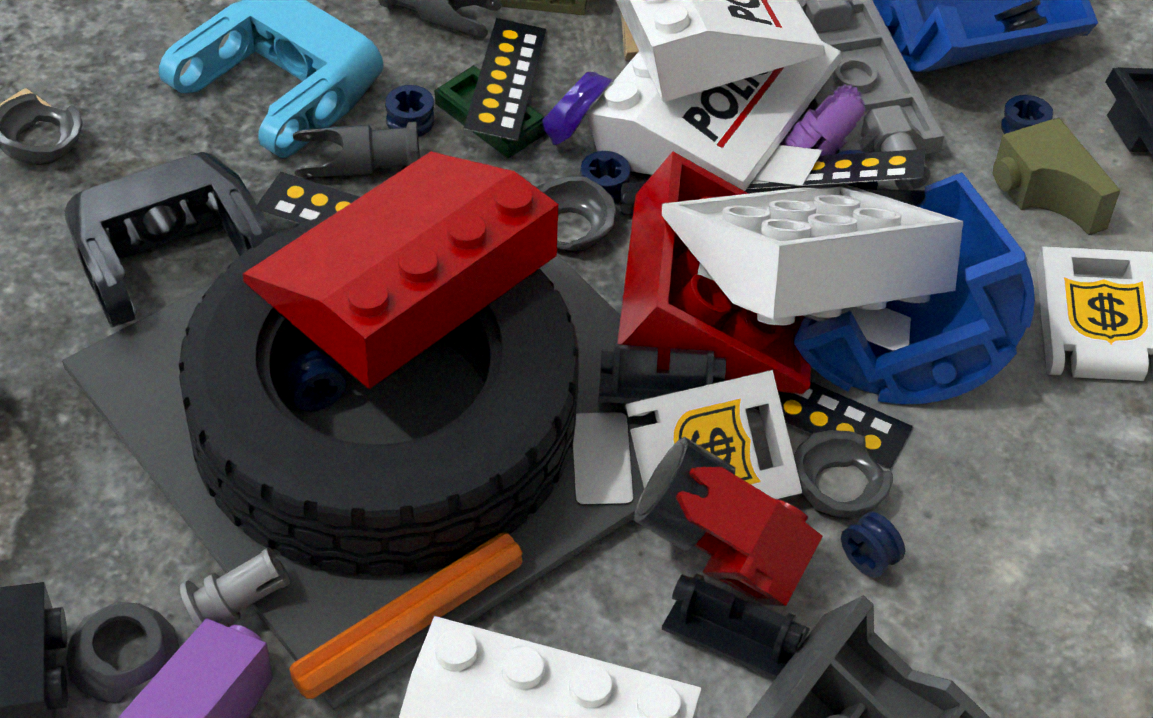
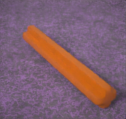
M499 533L292 663L289 669L293 684L306 699L316 698L430 625L434 616L441 618L519 568L523 562V553L520 546L508 533Z

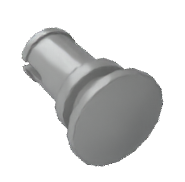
M271 548L261 551V554L221 577L216 573L204 578V586L200 589L189 580L180 584V593L184 607L196 628L206 618L218 623L225 621L228 624H232L241 618V610L277 589L284 588L290 584L288 574L278 557L274 558L275 553Z

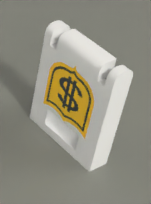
M1042 246L1036 262L1047 374L1061 375L1065 365V351H1073L1070 360L1072 377L1144 381L1149 367L1148 355H1150L1153 375V252ZM1074 274H1079V275H1099V276H1119V277H1122V279H1118V278H1098V277H1077V276H1074Z
M773 370L626 404L628 417L644 416L654 411L657 420L655 424L630 430L644 488L666 453L678 440L686 437L734 466L736 476L774 499L803 493ZM759 406L773 467L761 470L745 410Z

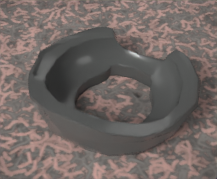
M33 93L13 98L0 106V149L7 156L23 163L35 165L53 163L68 154L78 142L83 124L79 110L73 105L69 106L66 110L46 106ZM36 122H51L59 126L61 136L56 145L32 146L17 142L19 135L25 129L35 125Z
M566 176L552 179L537 187L559 204L558 214L566 212L578 213L584 216L591 224V230L587 235L578 240H573L570 243L557 240V250L585 251L600 242L614 229L616 218L614 200L601 185L589 178Z
M838 430L813 433L798 446L794 454L802 494L818 511L832 517L853 518L872 512L889 495L893 483V474L891 470L883 471L870 456L866 449L865 437L860 434ZM850 465L856 466L862 471L869 481L863 493L855 500L848 502L835 501L823 494L816 485V478L824 469L848 467Z
M118 601L84 617L72 634L66 656L69 677L83 693L104 702H121L128 690L152 679L177 652L179 645L174 627L158 611L140 603ZM118 620H128L139 624L147 635V658L137 666L123 671H117L114 666L101 660L93 648L94 639L99 630L108 623Z

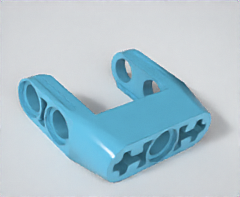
M241 0L231 4L174 43L161 59L159 76L161 81L180 93L199 92L252 53L257 52L297 77L302 82L269 106L268 113L262 121L258 133V140L261 146L280 158H287L309 143L294 140L293 133L301 130L329 128L352 110L383 71L384 64L378 48L370 39L307 0ZM230 32L224 46L219 49L222 39ZM192 59L188 69L180 77L183 66ZM286 124L284 131L282 132V134L279 135L280 131Z

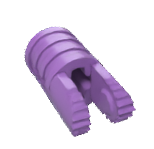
M846 84L842 87L838 86V89L833 90L834 93L829 95L816 110L809 109L804 115L805 117L795 124L794 129L788 132L780 145L823 150L820 156L836 155L837 150L847 143L845 137L857 126L856 123L861 121V117L865 116L864 111L866 108L864 101L860 98L862 96L861 92H858L857 87H852V84L849 86Z

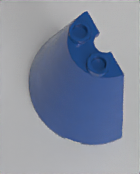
M873 0L909 70L916 72L934 71L1075 36H1087L1098 24L1089 0H1040L1041 4L1038 6V13L1043 17L1046 16L1048 23L1038 27L1003 33L1005 29L1004 24L1000 21L996 22L994 15L1031 0Z
M963 172L925 186V198L916 206L963 221L955 291L931 294L930 300L924 303H910L900 300L888 301L886 303V308L911 318L908 346L892 351L867 341L851 310L842 313L838 317H832L820 322L808 317L804 318L795 336L794 345L809 365L834 385L847 392L851 387L878 394V402L908 405L938 402L957 397L986 383L997 375L1017 354L1016 346L1024 335L1026 328H1030L1034 314L1035 297L1031 267L1025 252Z

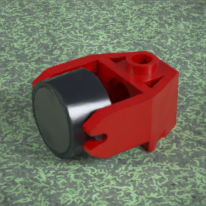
M686 437L678 440L658 464L640 496L634 515V520L638 524L683 551L695 546L710 555L711 557L702 573L764 605H787L823 537L806 523L808 516L804 512L787 502L772 498L735 475L734 466Z

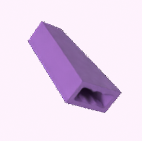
M206 618L118 718H248L273 679L267 643L263 642L256 633L244 626L231 625L227 627Z

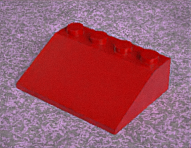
M430 151L244 272L243 280L245 284L370 389L557 256L559 204L515 171Z
M672 151L635 195L617 344L658 347L657 369L669 370L670 348L714 350V357H726L725 381L773 370L778 391L804 394L810 388L811 365L802 357L794 345V340L805 316H795V322L790 325H770L758 321L757 313L733 304L715 281L698 275L700 262L662 216L663 203L749 193Z

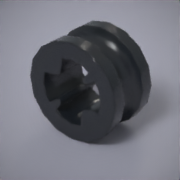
M1031 0L994 15L996 22L1000 21L1004 24L1005 29L1003 33L1038 27L1048 23L1046 16L1043 17L1038 13V6L1041 4L1040 0Z

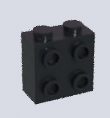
M44 582L0 587V718H56V709L67 708L68 689L65 669L63 666H56V649L67 648L66 617L63 607L52 608Z

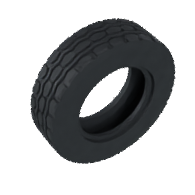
M326 215L299 223V226L291 229L287 228L261 241L260 245L250 248L227 267L226 272L221 273L204 293L202 303L196 305L185 329L186 336L182 339L179 359V380L198 473L209 495L215 497L216 505L232 523L238 527L242 526L246 535L266 548L269 547L272 550H277L281 556L310 567L314 565L323 567V570L352 575L370 573V576L403 575L404 572L415 570L422 572L450 565V562L463 557L499 533L510 534L525 523L527 516L530 513L534 514L552 493L554 482L557 483L560 480L570 457V448L573 446L576 425L579 348L575 325L571 322V314L560 292L554 290V283L539 268L438 340L466 358L484 382L480 394L463 414L445 427L417 439L392 444H359L342 441L322 434L301 422L285 407L280 399L285 387L283 380L285 368L297 356L305 352L320 350L321 348L245 284L243 280L244 272L330 216Z

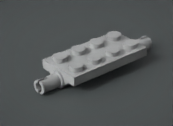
M799 0L801 8L821 41L840 50L842 61L808 105L809 108L816 110L829 95L834 93L833 90H837L838 86L842 87L844 84L847 86L852 84V87H857L858 92H861L862 95L860 98L865 103V116L861 117V121H858L856 123L857 126L845 137L847 143L841 149H838L836 154L846 150H860L870 153L926 149L925 154L941 152L944 134L873 0ZM924 163L923 178L908 179L913 190L924 186L930 178L928 166ZM906 179L895 180L899 190H909Z

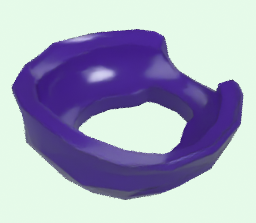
M586 72L542 120L543 127L551 138L553 145L562 143L575 133L592 103L613 82L612 79L599 75L596 72Z

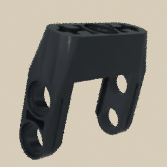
M205 152L194 153L83 190L75 194L68 201L64 210L65 220L83 271L112 328L135 320L137 310L123 283L126 273L119 259L218 225H222L239 256L243 255L250 248L260 245L261 241L273 236L268 222L240 176L216 156Z

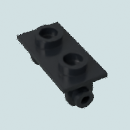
M615 344L614 350L602 349L598 402H609L615 408L627 411L626 404L723 382L725 381L726 357H714V350L670 348L669 370L657 369L658 347Z
M698 573L693 578L683 574L680 576L672 594V599L676 600L662 625V630L773 679L777 678L810 631L809 627L795 622L796 615L788 613L787 616H784L752 601H745L731 592L705 582L704 576Z

